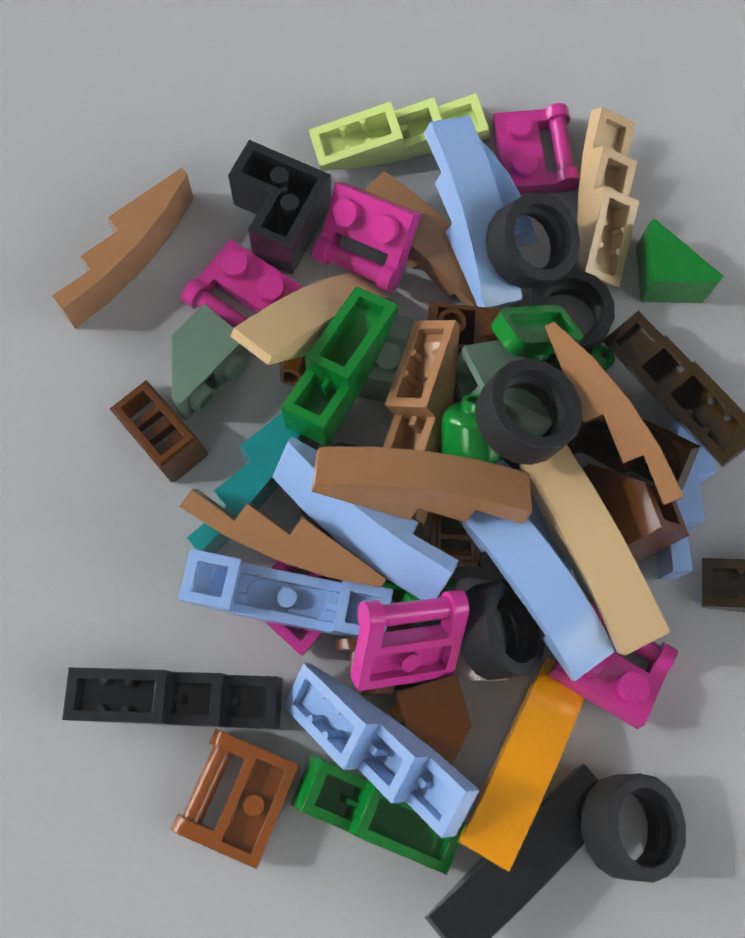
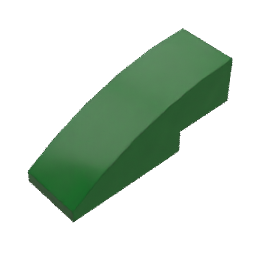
M358 286L353 289L305 357L307 370L280 407L286 427L326 447L329 445L357 399L381 352L399 311L398 304Z
M312 754L290 804L302 813L343 829L355 837L446 875L459 845L457 841L466 825L465 822L461 824L456 836L441 838L407 802L391 803L368 779L348 770H343L341 767Z

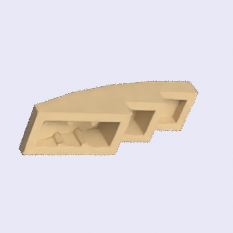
M604 107L591 110L582 155L577 205V224L581 241L578 265L579 269L595 275L605 285L617 288L620 286L639 204L638 200L629 197L637 161L627 157L635 122Z
M354 272L332 276L303 287L270 304L236 326L230 337L267 365L307 356L356 286L387 300L390 295Z
M567 444L547 461L533 465L519 464L521 471L529 473L531 493L560 556L568 558L584 595L590 604L596 605L616 652L626 656L670 633L654 596L622 534Z

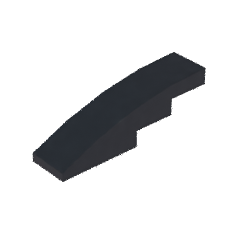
M69 667L62 720L280 730L283 678L278 676L172 672L151 669Z
M585 764L574 768L556 789L541 802L509 872L481 857L429 912L425 919L440 938H492L585 844L581 832L582 808L589 791L599 781Z

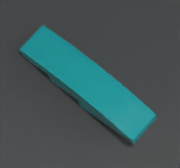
M282 412L240 445L244 460L248 464L214 490L222 507L238 517L249 502L260 509L276 490L279 484L272 477L288 440L294 437L305 444L308 437L285 426ZM206 523L187 537L195 550L214 554L231 540Z

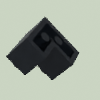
M248 140L228 174L233 203L235 206L256 214L248 229L252 253L269 265L293 275L328 212L331 201V174Z

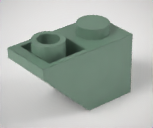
M205 304L171 336L172 399L179 414L185 420H188L195 412L201 413L206 410L214 401L217 389L227 379L234 380L246 368L248 358L250 357L249 350L230 337L234 328Z
M499 340L464 346L457 359L454 388L460 401L462 402V397L465 395H480L482 388L497 371L510 361L525 359L526 357H518L511 354ZM508 388L504 392V405L514 423L529 434L542 437L552 425V419L547 407L537 396L526 390Z

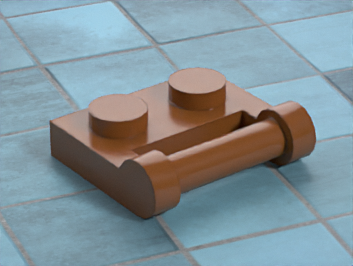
M215 728L209 744L213 745V748L184 813L177 814L171 830L189 840L257 869L300 764ZM234 754L245 760L217 826L213 829L202 822L231 755Z

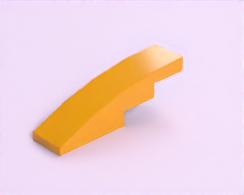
M548 656L544 657L500 744L502 748L479 791L481 795L457 841L508 872L539 809L584 700V697L548 676L555 660Z

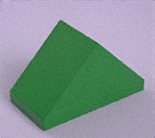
M655 218L648 224L636 245L641 302L703 303L724 277Z

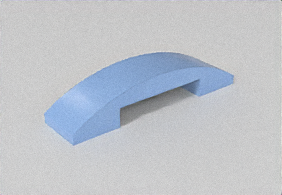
M475 510L467 522L458 520L480 552L486 551L534 618L545 634L542 640L571 681H576L615 652L609 636L581 588L529 518L523 524Z
M190 549L178 600L264 622L358 638L360 628L358 622L359 604L363 601L379 600L382 605L391 604L393 589L379 588L344 580L337 582L242 563V560L239 558Z

